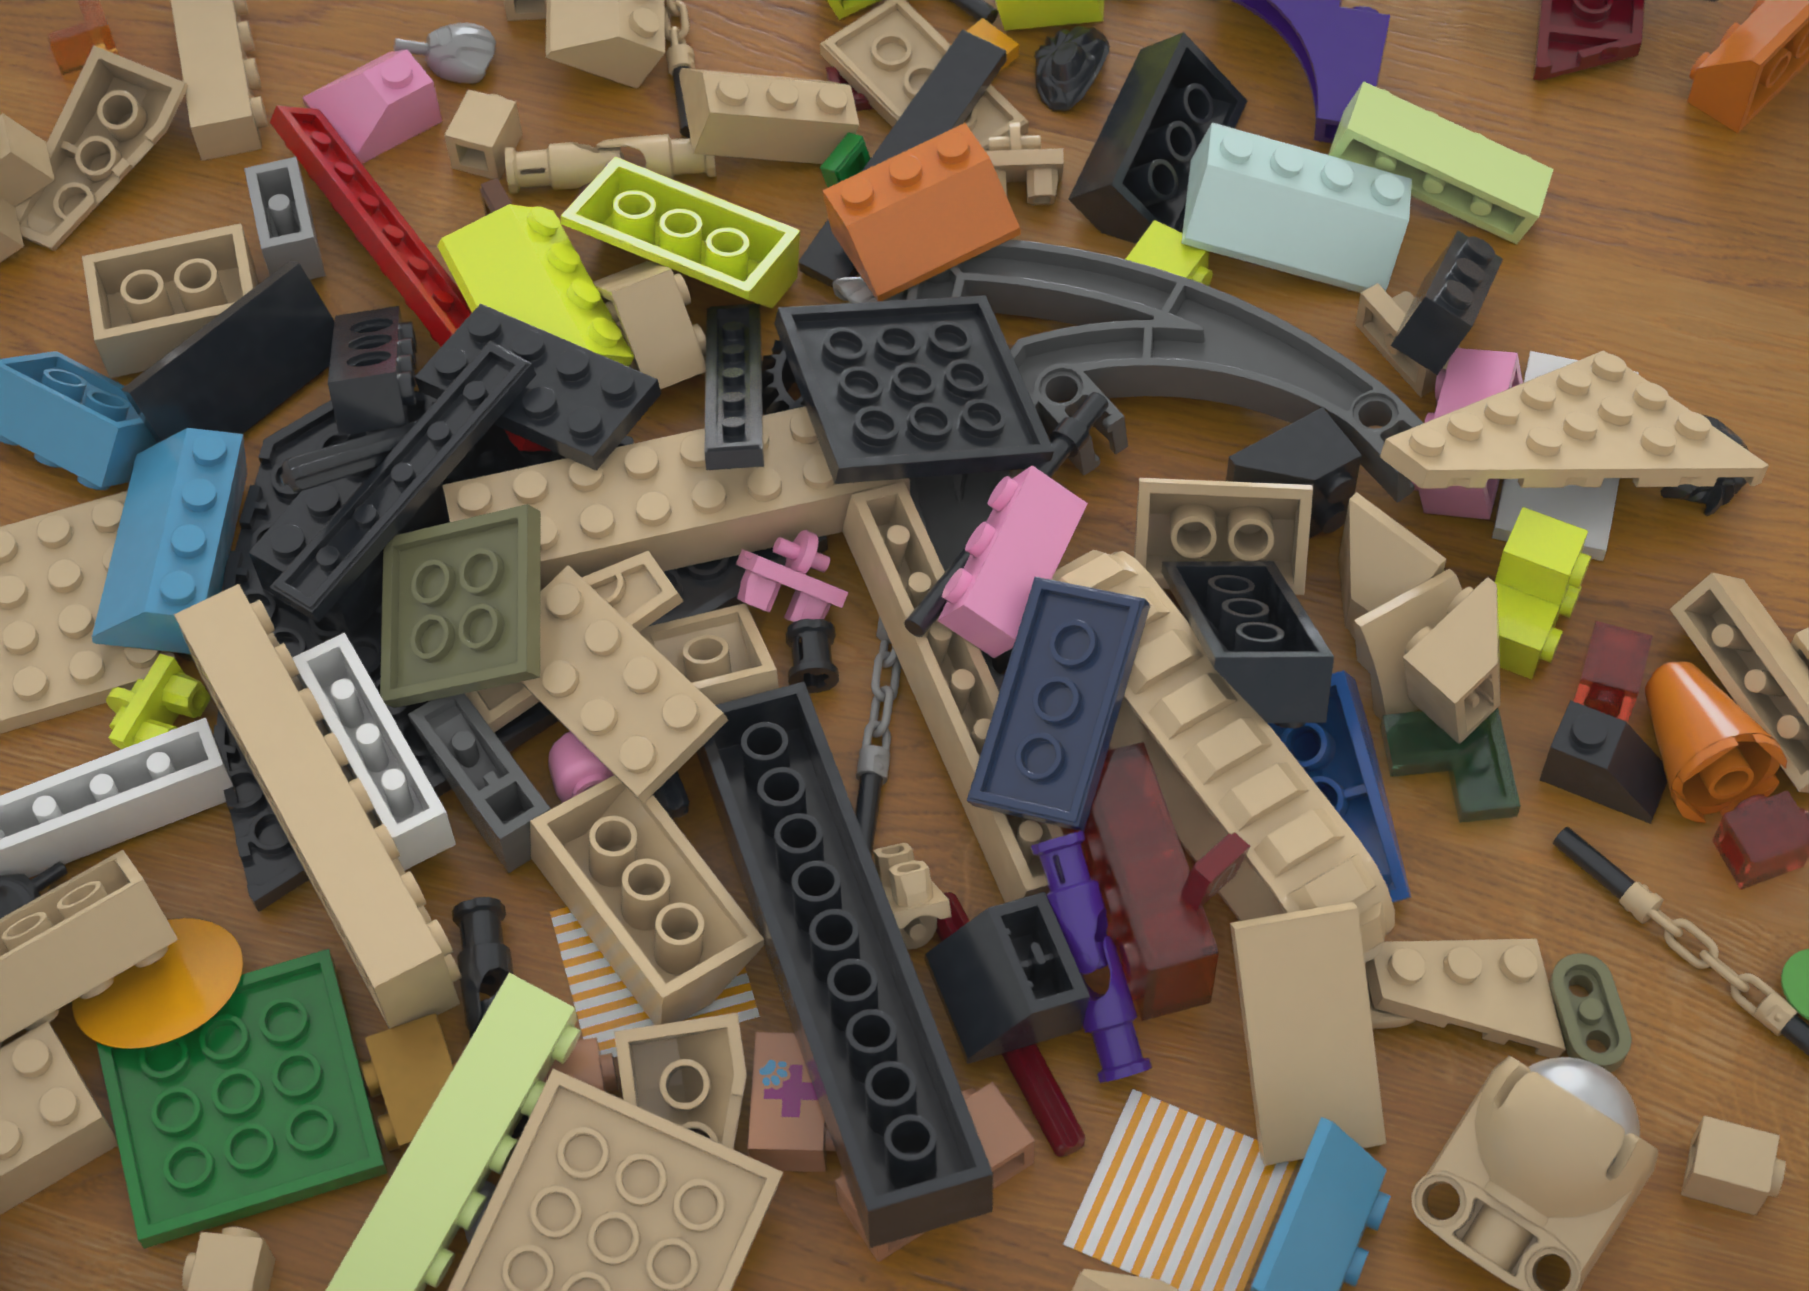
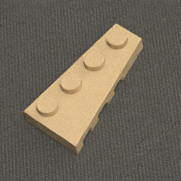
M649 551L582 577L638 632L684 602ZM520 682L465 693L494 733L539 702Z

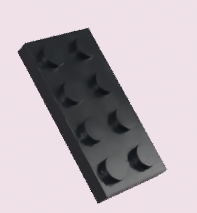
M480 304L414 377L419 392L438 399L489 341H492L532 363L537 374L493 425L596 471L661 395L658 379L483 304Z

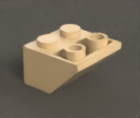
M1489 577L1475 589L1467 587L1458 593L1447 608L1446 613L1448 615L1433 629L1427 626L1418 631L1408 642L1404 650L1406 655L1403 656L1409 700L1458 744L1500 706L1497 584Z

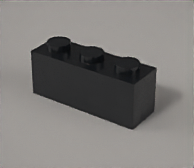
M1458 230L1424 278L1391 346L1438 375L1473 327L1503 259L1495 254L1494 249L1486 241L1474 236L1468 237Z

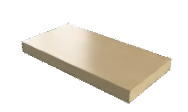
M888 0L820 43V55L832 67L834 66L839 71V74L858 93H862L869 101V104L893 127L951 45L906 0ZM990 84L963 123H966L983 149L989 151V137L1009 136V121H1020L1021 136L1028 132L1029 121Z
M1353 902L1230 923L1259 1152L1264 1165L1304 1159L1321 1117L1334 1122L1362 1148L1386 1144L1358 907Z

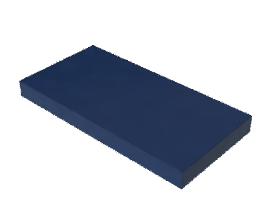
M1034 577L967 801L972 806L1084 832L1151 606L1145 598Z

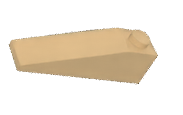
M93 46L46 143L54 181L16 206L22 238L55 251L167 132L187 91L188 85L181 80Z
M738 1013L614 1031L624 1101L734 1150L747 1077Z

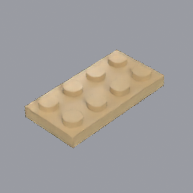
M569 565L540 591V678L520 683L644 804L728 719L718 707Z

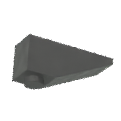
M465 693L431 700L409 713L408 716L412 725L471 821L507 872L510 873L530 861V820L551 810V808Z

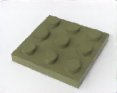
M528 504L395 535L383 549L380 696L386 705L397 708L540 678L541 511Z

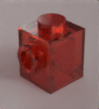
M1788 790L1768 798L1764 794L1753 795L1740 802L1733 811L1725 813L1712 841L1740 890L1804 867L1809 857V814L1805 809L1798 808Z

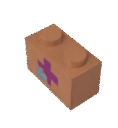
M756 1032L748 1137L749 1157L780 1171L826 1172L827 1151L836 1152L795 1033Z

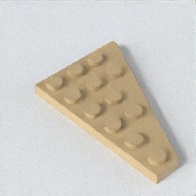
M1604 350L1386 438L1380 455L1381 459L1421 489L1448 488L1450 486L1485 488L1488 479H1518L1521 488H1564L1568 485L1601 487L1604 478H1633L1636 487H1678L1682 484L1701 487L1714 486L1718 477H1742L1750 486H1756L1762 483L1769 466L1713 427L1705 416L1690 411L1670 397L1663 387L1647 381L1628 368L1621 358L1608 354Z

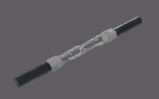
M880 616L876 636L881 642L879 653L874 660L871 689L874 697L869 723L864 729L862 748L859 752L856 779L860 781L855 815L871 857L882 785L887 782L891 756L889 752L891 733L888 726L891 720L893 700L898 693L901 665L893 646L892 651L888 652V645L892 643ZM892 666L890 686L886 685L880 688L882 667L888 668ZM884 702L882 721H878L880 703ZM882 735V747L871 745L872 737L876 738Z

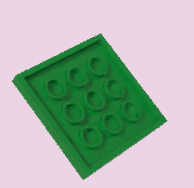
M329 949L242 974L230 999L211 1019L197 1029L175 1040L156 1046L134 1049L115 1048L97 1042L137 1238L144 1249L388 1173L334 960Z

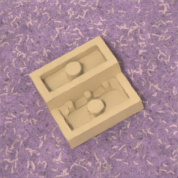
M1450 568L1354 620L1357 661L1371 674L1373 712L1386 726L1419 709L1408 698L1403 656L1406 655L1404 650L1408 642L1418 631L1427 626L1433 629L1448 615L1446 611L1449 604L1462 591L1457 575Z

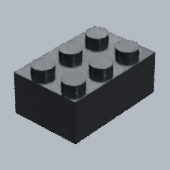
M357 433L350 434L344 442L362 436ZM375 469L301 491L249 552L262 589L274 595L270 586ZM444 482L438 486L396 535L445 524L450 521L443 490ZM383 550L320 620L321 622L340 633H345L351 639L355 636L382 603Z

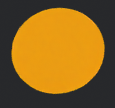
M194 918L169 919L168 922L178 940L167 946V953L150 965L140 968L134 965L114 976L112 985L92 998L82 999L78 997L72 1001V1010L77 1025L92 1040L106 1046L125 1049L156 1046L190 1033L211 1019L234 993L243 969V955L237 940L228 930L213 922Z

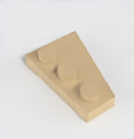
M1537 939L1383 942L1381 954L1365 963L1367 980L1375 1009L1442 1028L1448 1023L1483 1032V1039L1504 1045L1508 1040L1536 1047L1535 1054L1549 1058H1558L1566 1050Z

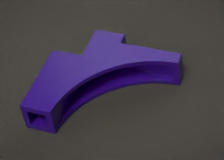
M1231 0L1262 18L1290 46L1307 76L1313 95L1316 123L1314 140L1333 143L1343 112L1363 81L1375 87L1378 85L1390 15L1381 14L1377 10L1366 6H1356L1352 9L1341 7L1343 0Z

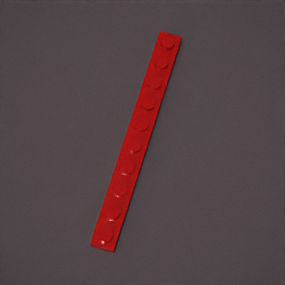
M276 105L269 123L282 138L285 146L305 168L309 178L317 184L330 201L332 208L340 214L353 231L357 241L366 248L380 267V271L395 286L404 298L406 305L414 311L427 328L431 338L442 347L472 313L460 289L320 109ZM504 430L511 443L520 451H551Z

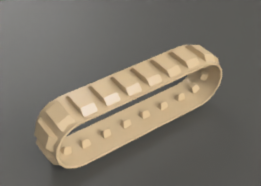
M1092 550L1057 569L1051 580L1145 598L1151 605L1109 749L1195 863L1229 833H1237L1250 845L1236 876L1218 891V894L1237 919L1244 921L1353 902L1359 911L1365 963L1380 955L1385 935L1395 926V910L1388 887L1376 863L1358 837L1269 724L1213 668L1192 627L1151 574L1137 559L1124 551L1107 554Z

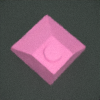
M407 49L388 52L302 97L307 108L320 109L362 164L442 122L434 83Z

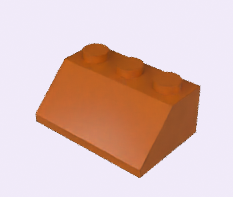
M1758 0L1752 8L1749 18L1742 25L1737 22L1734 23L1723 36L1719 47L1712 54L1704 52L1695 62L1689 74V78L1693 80L1687 102L1738 134L1809 63V0Z
M966 123L822 190L831 231L878 302L884 301L1021 235L1020 226L992 161Z

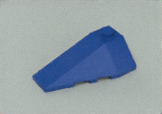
M1342 670L1332 674L1326 723H1306L1300 728H1283L1273 723L1268 724L1361 841L1376 863L1388 887L1392 903L1412 897L1371 731L1356 680Z

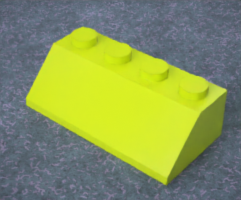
M617 157L603 169L561 215L562 225L773 309L797 279L800 230Z
M509 204L441 238L437 247L471 312L480 304H483L629 367L635 357L623 338L620 328L612 318L601 298L600 292L595 287L580 260L579 254L575 251L560 224L559 218L553 210L540 206L526 207Z

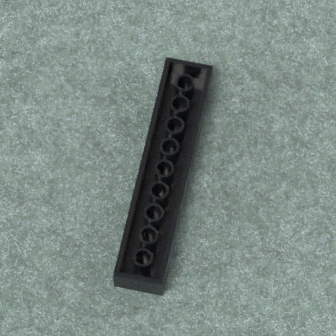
M805 682L715 705L724 713L728 721L696 753L759 933L765 939L764 947L869 1247L873 1248L993 1212V1172Z

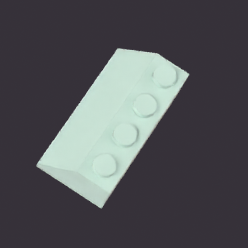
M1211 123L1191 159L1181 244L1359 293L1377 283L1386 291L1409 222L1412 178Z

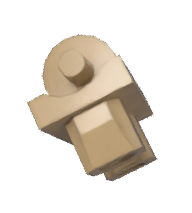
M1009 121V136L989 137V151H986L1006 196V182H1026L1027 204H1054L1058 181H1062L1064 166L1063 148L1041 149L1040 135L1021 136L1020 121Z
M900 843L873 850L876 870L906 948L917 949L924 946L936 931L937 918L951 917L949 899L931 880L929 867L926 863L914 860L913 849L908 843Z

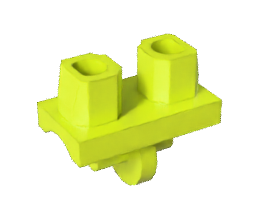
M159 654L145 679H137L131 691L119 687L112 688L106 698V703L116 715L109 725L113 731L108 738L118 748L124 749L177 729L173 724L178 715L181 714L192 718L201 716L210 702V695L201 681L183 672L174 657Z

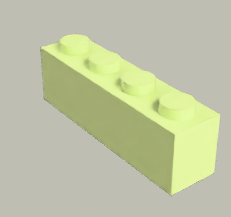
M1364 81L1343 112L1328 154L1333 157L1412 178V197L1516 245L1539 218L1554 170L1533 160L1529 156L1515 152L1487 139L1479 133L1472 132L1438 116L1434 112L1422 109Z

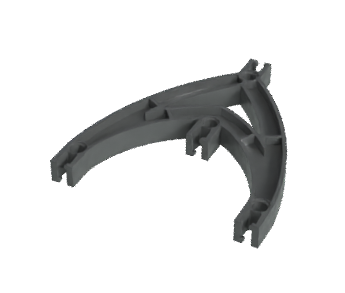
M1008 240L908 290L907 300L986 295L993 313L1026 316L1077 325L1018 339L1010 349L1048 436H1050L1063 418L1072 417L1092 392L1100 393L1109 403V407L1093 426L1109 440L1110 449L1115 455L1128 447L1124 415L1109 398L1163 396L1200 399L1247 408L1289 423H1294L1323 407L1361 453L1360 465L1397 503L1414 491V484L1407 477L1380 458L1386 438L1423 424L1398 396L1351 360L1315 337L1271 313L1200 282L1155 267L1105 254L1038 242ZM1069 400V401L1064 402V403H1058V402H1060V401ZM1369 426H1382L1381 428L1375 429L1369 428ZM1091 436L1075 457H1068L1083 475H1086L1100 464V458L1094 453ZM1025 469L909 478L910 496L944 571L949 568L966 547L975 529L981 523L988 520L993 510L988 505V501L998 483L1006 476L1013 479ZM1013 648L996 658L991 657L980 649L1000 692L1005 676L1001 673L1007 669Z

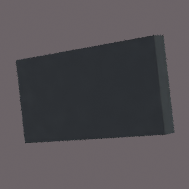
M290 260L121 390L157 443L186 428L243 434L330 366L335 321L300 263Z

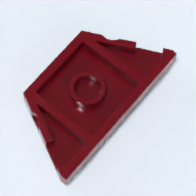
M1540 0L1533 80L1541 81L1638 56L1642 44L1645 0Z

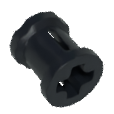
M802 619L790 624L785 634L786 644L792 648L793 667L788 671L789 685L805 682L808 693H820L835 687L839 682L838 668L832 664L831 645L836 637L835 626L824 619Z

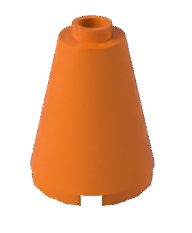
M1669 662L1658 667L1645 686V696L1670 795L1682 817L1696 823H1707L1703 817L1705 814L1720 812L1723 819L1727 820L1758 806L1779 785L1780 781L1775 774L1780 764L1786 769L1787 759L1779 743L1696 665L1690 662Z

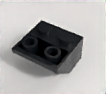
M1045 892L987 908L925 954L924 960L967 1064L1082 1030L1090 995Z

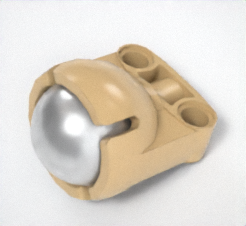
M1508 1056L1493 1068L1428 1173L1415 1185L1412 1193V1208L1416 1217L1446 1243L1504 1282L1521 1291H1547L1539 1284L1536 1277V1269L1539 1262L1551 1254L1563 1257L1571 1269L1569 1285L1562 1291H1580L1588 1274L1652 1175L1659 1150L1640 1138V1124L1635 1104L1622 1083L1606 1069L1587 1060L1570 1057L1546 1059L1527 1067L1515 1058ZM1441 1183L1451 1184L1460 1196L1458 1211L1453 1217L1446 1220L1436 1218L1428 1207L1430 1191Z

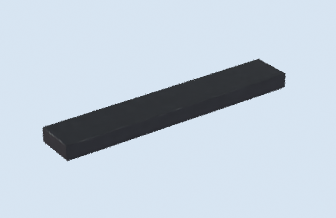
M962 29L862 171L963 124L1007 61L1006 50ZM828 219L799 259L798 265L799 270L804 274L833 288V281L836 279L856 277L859 272L832 233Z
M757 303L709 306L707 308L704 448L706 470L764 467L760 305H757Z
M489 341L270 586L275 597L319 623L537 374L532 363Z

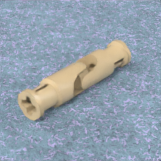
M668 134L608 139L596 144L597 148L576 142L549 144L548 149L521 152H516L514 147H506L505 165L509 193L516 194L520 188L551 185L553 190L576 189L589 184L615 157L624 160V155L620 148L623 146H630L640 150L646 159L645 169L672 180L675 175L706 173L708 177H716L715 155L693 154L691 138L671 139Z

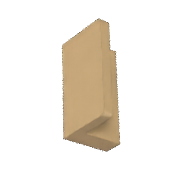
M1377 283L1361 292L1355 325L1414 391L1422 397L1435 390L1437 375L1391 346L1415 297L1410 292L1404 291L1391 298ZM1449 360L1442 369H1447Z

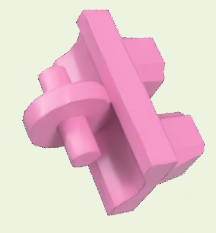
M802 530L793 542L782 537H778L775 541L773 552L786 557L785 566L744 549L741 550L736 565L746 569L737 597L738 600L770 612L781 584L796 589L784 617L792 622L802 619H824L831 604L843 607L848 592L806 575L810 568L824 573L830 564V557L817 552L818 536L808 530Z

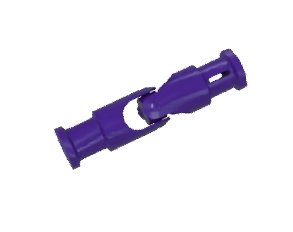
M1083 831L1037 843L1030 847L1033 855L1040 856L1050 890L1046 896L1081 976L1082 974H1089L1096 969H1102L1107 965L1110 969V983L1106 994L1094 992L1082 976L1090 995L1083 1028L1084 1032L1092 1034L1102 1068L1097 1073L1099 1083L1149 1070L1152 1068L1150 1058L1143 1057L1133 1025V1021L1138 1016L1117 948L1113 940L1106 933L1108 927L1106 907L1098 881L1090 878L1081 847L1085 836Z

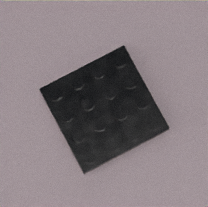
M986 295L778 307L774 325L835 484L1019 470L1052 460L1054 449Z

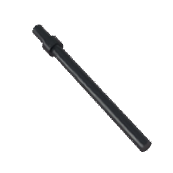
M1092 392L1072 417L1063 418L1049 436L1054 449L1052 460L1037 464L1034 467L1051 478L1068 457H1075L1089 441V430L1109 407L1107 399L1100 393ZM965 548L905 620L904 625L911 634L922 637L942 613L947 603V600L942 598L944 588L954 573L960 568H964L970 556L965 551Z

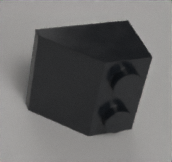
M1322 407L1229 456L1226 481L1312 485L1310 539L1321 532L1326 534L1332 533L1345 524L1349 499L1355 494L1362 455Z

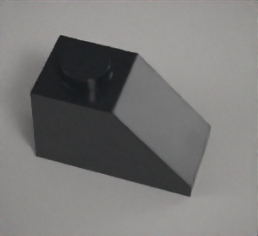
M1570 700L1551 744L1540 781L1651 824L1667 785L1662 760L1626 721Z

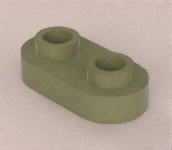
M1584 953L1568 955L1557 963L1549 981L1567 1054L1570 1058H1578L1597 1064L1611 1073L1617 1070L1625 1061L1632 1041L1631 1032L1613 976L1607 965L1592 955ZM1580 985L1587 990L1589 995L1586 997L1575 996L1569 987ZM1589 1040L1600 1041L1605 1046L1606 1051L1603 1053L1594 1052L1589 1049L1586 1042Z

